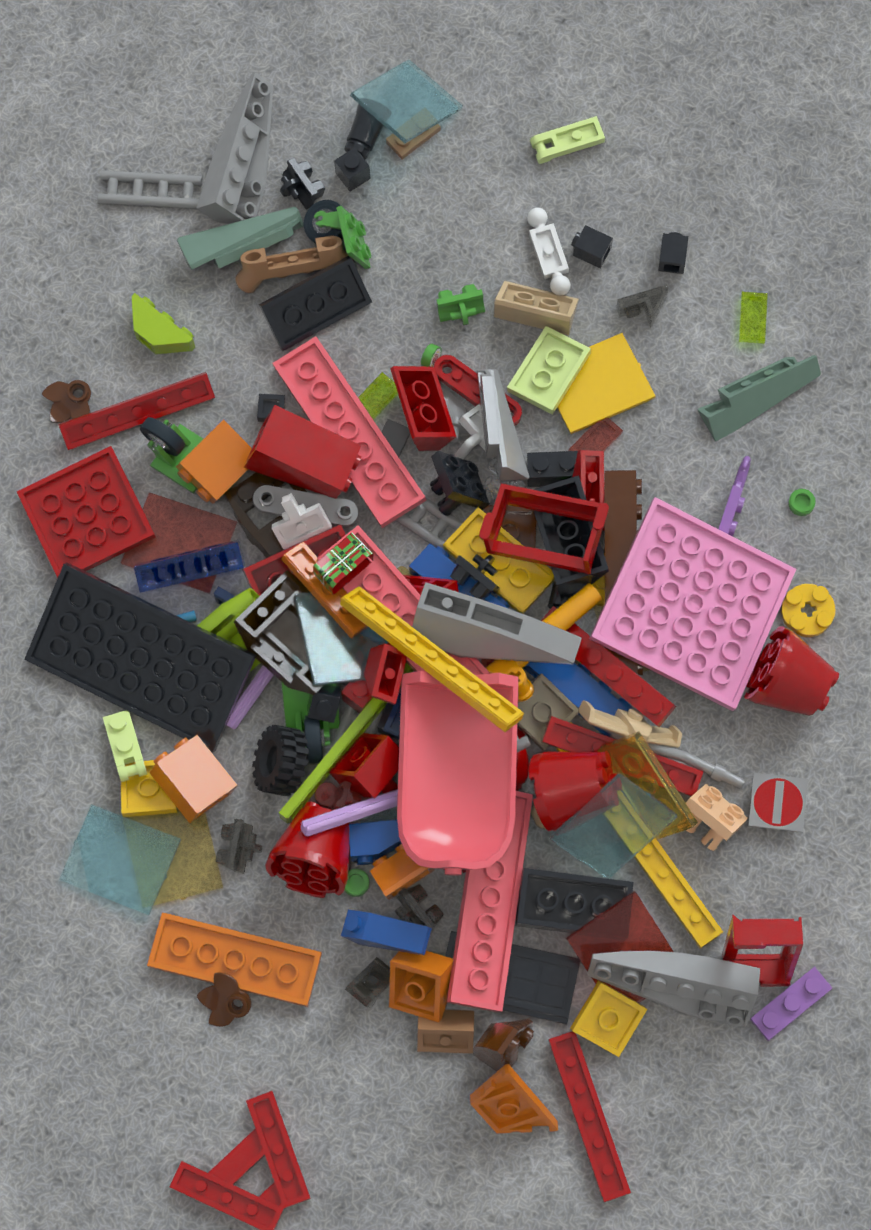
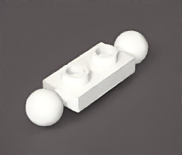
M533 208L529 211L527 220L535 229L529 230V236L543 278L548 279L552 277L553 279L550 282L551 291L559 296L565 295L569 292L571 284L569 279L562 274L569 273V267L554 223L545 226L548 219L546 211L542 208Z

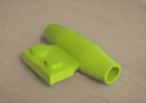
M248 588L221 604L197 626L246 649L234 621L259 595L253 589ZM256 658L250 672L260 664Z

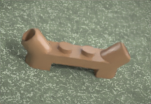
M337 236L315 238L317 246L315 248L266 256L265 248L254 249L242 254L240 258L242 269L236 275L235 280L237 286L242 291L253 293L265 279L285 278L298 273H311L315 270L325 269L349 255L343 250L342 240Z

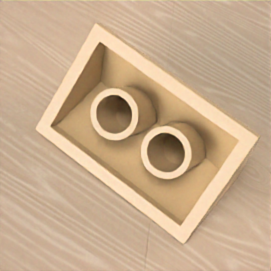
M504 281L495 299L494 317L541 329L547 326L561 334L569 335L579 299L565 295L559 296L553 292Z

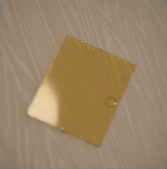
M178 808L177 813L134 817L122 816L143 908L178 899L185 900L193 895L223 888L206 813L191 823L187 821Z

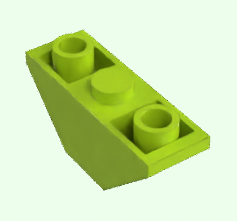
M136 293L131 296L133 328L136 339L155 354L189 352L196 348L193 340L194 336L187 328L182 327L180 329L174 324V319L164 311L160 313L156 310L154 303L147 297L141 298Z

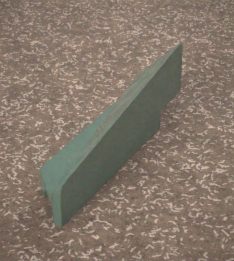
M291 207L182 236L177 239V242L187 265L191 269L211 260L214 261L218 268H222L240 260L242 254L247 251L267 248L289 238L294 234V230L303 227V220L298 209Z
M812 355L800 362H797L795 357H785L718 389L720 399L722 400L697 409L713 439L718 441L735 432L819 377L821 371L817 356Z

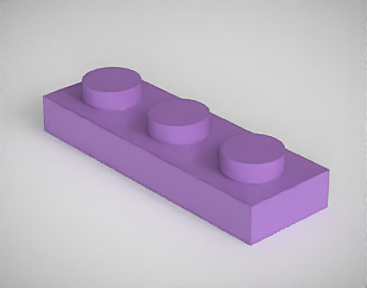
M814 966L750 1020L766 1040L769 1041L827 994L832 987Z

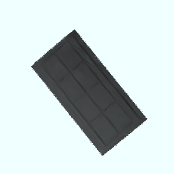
M451 931L446 957L453 958L457 932ZM512 944L503 1011L567 1025L581 959Z

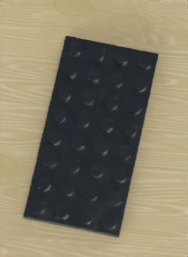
M64 563L24 660L183 739L187 738L190 740L198 735L213 753L218 747L256 655L74 565Z

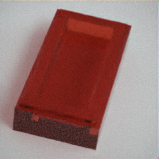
M605 418L593 424L568 451H605L623 433V430L611 419Z

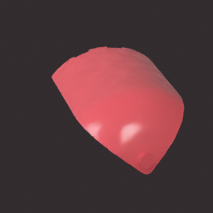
M425 671L405 673L401 681L397 800L399 838L406 854L419 866L445 869V875L458 876L462 875V870L490 867L503 857L512 840L516 799L517 724L506 732L502 731ZM502 673L475 675L518 708L517 676Z

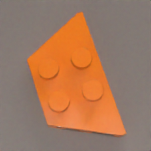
M509 1064L500 1068L470 1094L471 1106L497 1134L532 1132V1126H549L550 1132L558 1131V1120Z

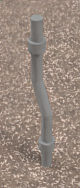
M602 729L610 733V737L619 741L621 739L626 740L649 752L681 761L710 775V778L718 782L722 780L741 789L745 781L744 778L727 771L726 767L718 763L713 765L676 748L642 743Z

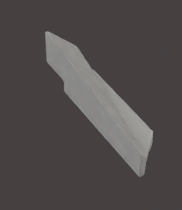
M477 369L486 458H497L499 481L529 479V473L499 373L496 369Z

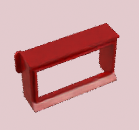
M501 483L492 513H487L484 516L479 537L484 541L488 554L591 575L592 563L607 518L609 506L607 503L587 501ZM510 505L593 522L584 558L497 541L507 506Z
M732 914L722 952V959L760 968L759 983L761 987H789L803 947L802 917H799L798 921H794V919H742L741 921ZM766 946H782L780 954H737L738 949H764Z

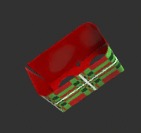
M351 532L313 565L314 575L334 595L372 563L367 557L373 561L374 553Z

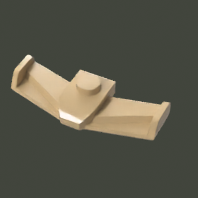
M585 700L582 701L578 709L581 716L591 725L642 743L680 747L682 732L676 726L671 725L669 729L651 726L643 718L644 715L637 710L629 709L624 711L617 709L615 716L594 709Z

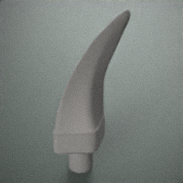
M440 384L457 436L451 441L455 443L458 441L459 434L467 433V430L458 422L467 412L464 405Z

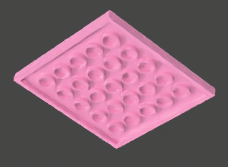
M654 497L589 639L734 711L745 690L796 569Z

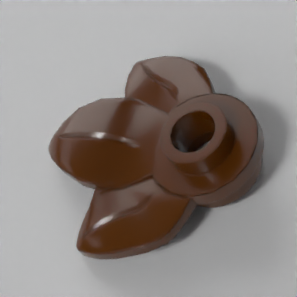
M74 380L69 384L57 381L46 387L42 392L46 399L54 402L50 411L51 422L62 423L70 418L75 419L90 413L88 401L91 397V389L82 380ZM76 390L83 391V395L78 398L73 394Z
M215 973L214 985L204 988L197 994L198 1000L212 1011L209 1017V1024L213 1026L223 1027L229 1025L234 1018L246 1016L252 1006L249 995L241 991L237 980L226 973ZM234 1000H240L243 1006H236Z

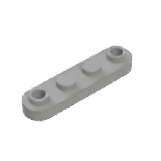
M269 485L259 487L253 495L255 508L266 514L282 516V513L286 512L281 504L282 497L292 493L298 506L304 504L306 509L320 503L332 525L351 526L358 516L356 504L348 499H334L326 495ZM264 494H268L272 499L266 503L262 501L261 497ZM342 508H347L350 511V514L348 516H342L340 514V510Z

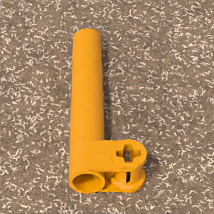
M588 583L542 622L566 631L598 604L602 597L593 585ZM495 659L486 667L490 674L502 673L518 677V702L526 701L533 695L534 686L522 669L529 663L528 661Z

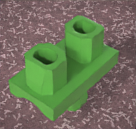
M474 284L464 286L462 294L453 295L452 291L449 290L440 291L438 299H436L440 322L461 319L464 326L469 324L468 317L485 312L482 289L477 290Z

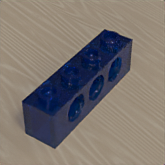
M238 539L135 564L134 571L139 591L142 593L242 569L245 567V561Z

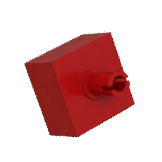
M362 733L330 770L329 774L349 795L375 799L381 791L387 793L398 789L397 783L392 778L399 770V747L388 735Z

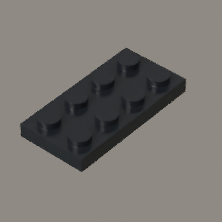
M347 256L260 303L259 306L280 349L284 351L372 303V300L352 258Z

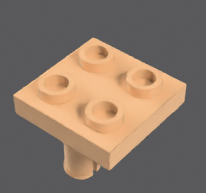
M705 784L685 803L684 807L689 812L680 821V825L685 828L692 821L686 831L694 833L703 821L710 827V830L701 839V842L706 845L713 838V841L707 848L715 851L723 839L727 841L743 826L748 817L744 815L743 810L739 806L729 803L724 799L722 793L717 788Z

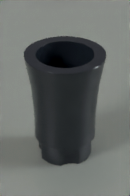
M360 100L344 150L348 152L355 147L361 156L367 159L383 127L391 117L390 112L377 103Z

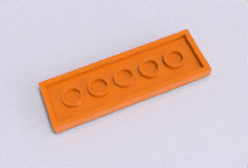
M162 912L147 966L213 984L215 973H226L237 980L241 991L308 1007L322 952Z

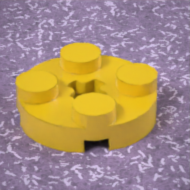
M801 584L789 590L781 606V615L785 625L803 637H815L826 631L830 627L836 611L834 600L828 590L823 586L815 584ZM805 604H810L816 610L812 612L811 617H807L805 612H801Z

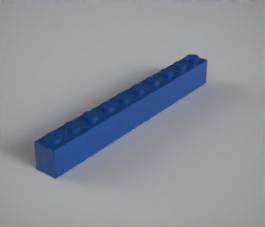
M429 543L409 565V573L412 576L454 580L450 575L457 564L449 559V554L440 546L435 548ZM469 577L463 586L458 584L459 593L474 597L469 591L478 580L475 581L472 577ZM491 593L484 599V601L508 609L510 607L502 597H494ZM529 662L523 667L534 678L539 674H543L578 709L583 700L589 702L594 709L615 716L617 709L624 711L632 709V706L623 698L617 699L611 694L612 690L603 681H595L590 676L591 672L580 663L576 665L575 663ZM593 726L601 734L610 737V733Z

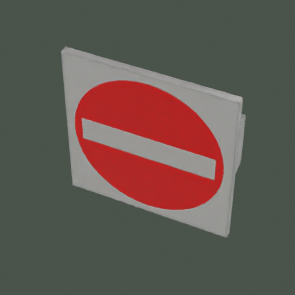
M753 773L748 826L803 833L808 779Z

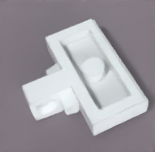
M292 493L282 497L281 504L286 511L282 513L283 519L272 524V530L283 549H287L329 530L332 525L320 503L306 509L304 504L298 506Z

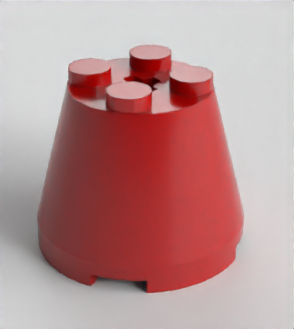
M783 626L778 627L770 635L769 639L772 642L765 646L757 659L746 685L749 691L748 693L746 692L744 698L755 704L807 716L813 715L817 709L823 711L829 702L827 694L830 688L836 684L839 673L793 631Z
M546 751L532 756L529 764V779L534 780V791L537 797L533 799V803L547 831L554 830L556 834L566 832L618 804L617 789L621 788V779L617 772L613 773L611 758L607 751Z
M306 802L305 807L299 810L270 851L265 864L268 874L271 877L277 875L287 882L286 888L317 898H325L326 893H335L340 896L344 892L348 881L350 823L305 836L300 828L303 820L333 811L323 808L315 802Z

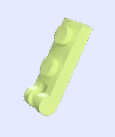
M597 116L535 135L530 139L532 148L537 151L536 158L539 164L605 142V136ZM551 142L553 147L546 149L545 144Z
M125 710L103 717L121 782L129 780L128 777L137 774L139 776L147 775L129 711ZM132 762H135V763H136V764H133V765H130V766H126V767H125V764H129V763H132Z

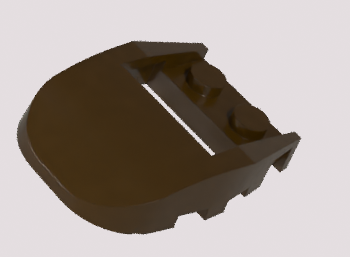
M255 472L229 492L226 491L224 498L231 505L234 516L248 540L267 558L285 550L272 530V524L282 520L283 517H276L259 530L246 513L255 507L253 495L259 487L269 485L282 488L287 482ZM288 483L293 490L307 492L305 488ZM264 494L261 497L262 501H264L270 495Z

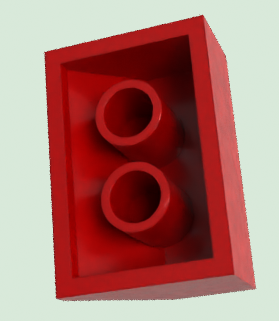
M391 367L390 370L408 428L418 451L441 450L457 436L435 367Z

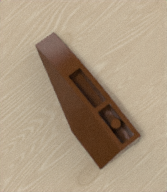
M528 1018L511 1022L491 1023L474 1046L473 1055L496 1072L506 1064L513 1067L518 1059L519 1047L521 1046L525 1049L534 1036L533 1033L535 1031L532 1030L533 1021Z

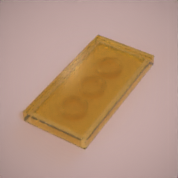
M639 731L602 745L597 750L598 752L607 751L609 753L613 773L617 772L619 774L622 790L657 840L693 828L698 823Z

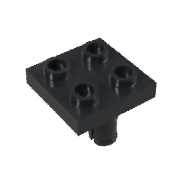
M437 451L431 456L438 477L430 482V486H432V491L439 496L445 493L446 497L437 503L438 509L443 515L449 516L462 503L475 508L479 507L481 510H484L490 504L486 495V488L478 474L479 470L473 462L441 451Z

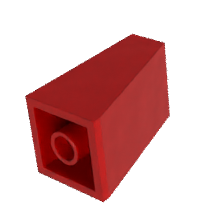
M274 405L262 423L244 468L336 499L341 492H347L352 482L349 474L351 469L356 470L362 456L358 455L361 445Z

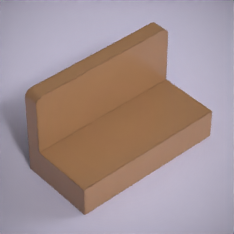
M445 1010L440 1022L418 1016L417 1052L473 1053L474 1011Z

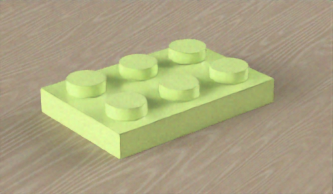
M545 326L507 386V392L553 415L591 354V348Z

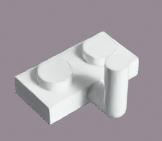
M478 404L458 421L471 437L462 444L455 453V457L465 459L469 452L478 444L485 450L481 406Z

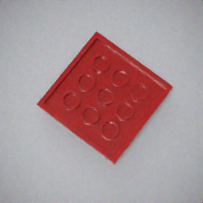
M112 446L16 491L57 578L64 563H69L84 571H88L156 538Z

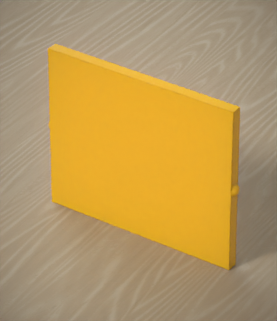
M623 333L589 346L591 354L558 405L557 409L570 434L656 398L641 369V364L636 360Z

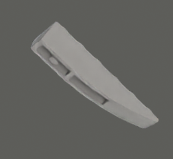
M426 582L412 625L414 629L444 652L464 658L574 664L582 640L579 636L522 613Z
M620 951L593 954L587 976L689 1016L745 1028L758 996L760 968L678 952Z

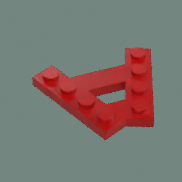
M270 1091L246 1100L255 1129L208 1173L181 1161L169 1186L180 1193L260 1230H275L284 1209L311 1199L274 1093ZM264 1156L266 1157L274 1183L259 1197L234 1185Z

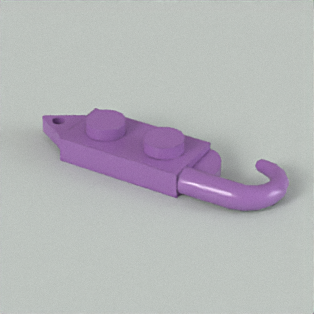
M745 456L741 462L719 526V530L732 537L738 523L733 521L735 512L741 513L745 501L741 494L750 467L751 459L749 456Z

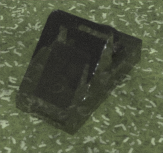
M667 285L617 299L616 309L619 318L623 316L633 318L638 316L641 311H644L649 326L652 328L667 299Z
M376 957L347 985L345 990L365 1007L372 1008L379 995L390 985V967Z

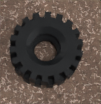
M279 725L268 726L266 728L267 731H263L261 734L262 740L259 739L257 742L258 750L254 751L256 756L252 767H255V770L252 772L253 778H256L254 784L258 786L257 789L264 793L291 796V793L297 791L296 786L300 787L302 784L301 777H304L306 773L304 767L308 765V760H306V755L309 754V749L306 748L308 742L307 739H304V732H301L299 729Z

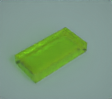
M742 291L739 342L765 344L768 293Z
M381 372L358 398L374 420L398 395L394 381Z

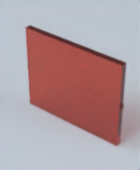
M149 492L143 506V511L156 538L125 552L121 564L210 594L222 561L226 559L225 553L238 522Z
M635 891L603 913H600L596 918L566 938L587 972L593 954L620 951L674 952ZM592 978V980H593L594 983L596 984V983L598 982V980L595 979V978ZM605 983L638 1003L646 999Z

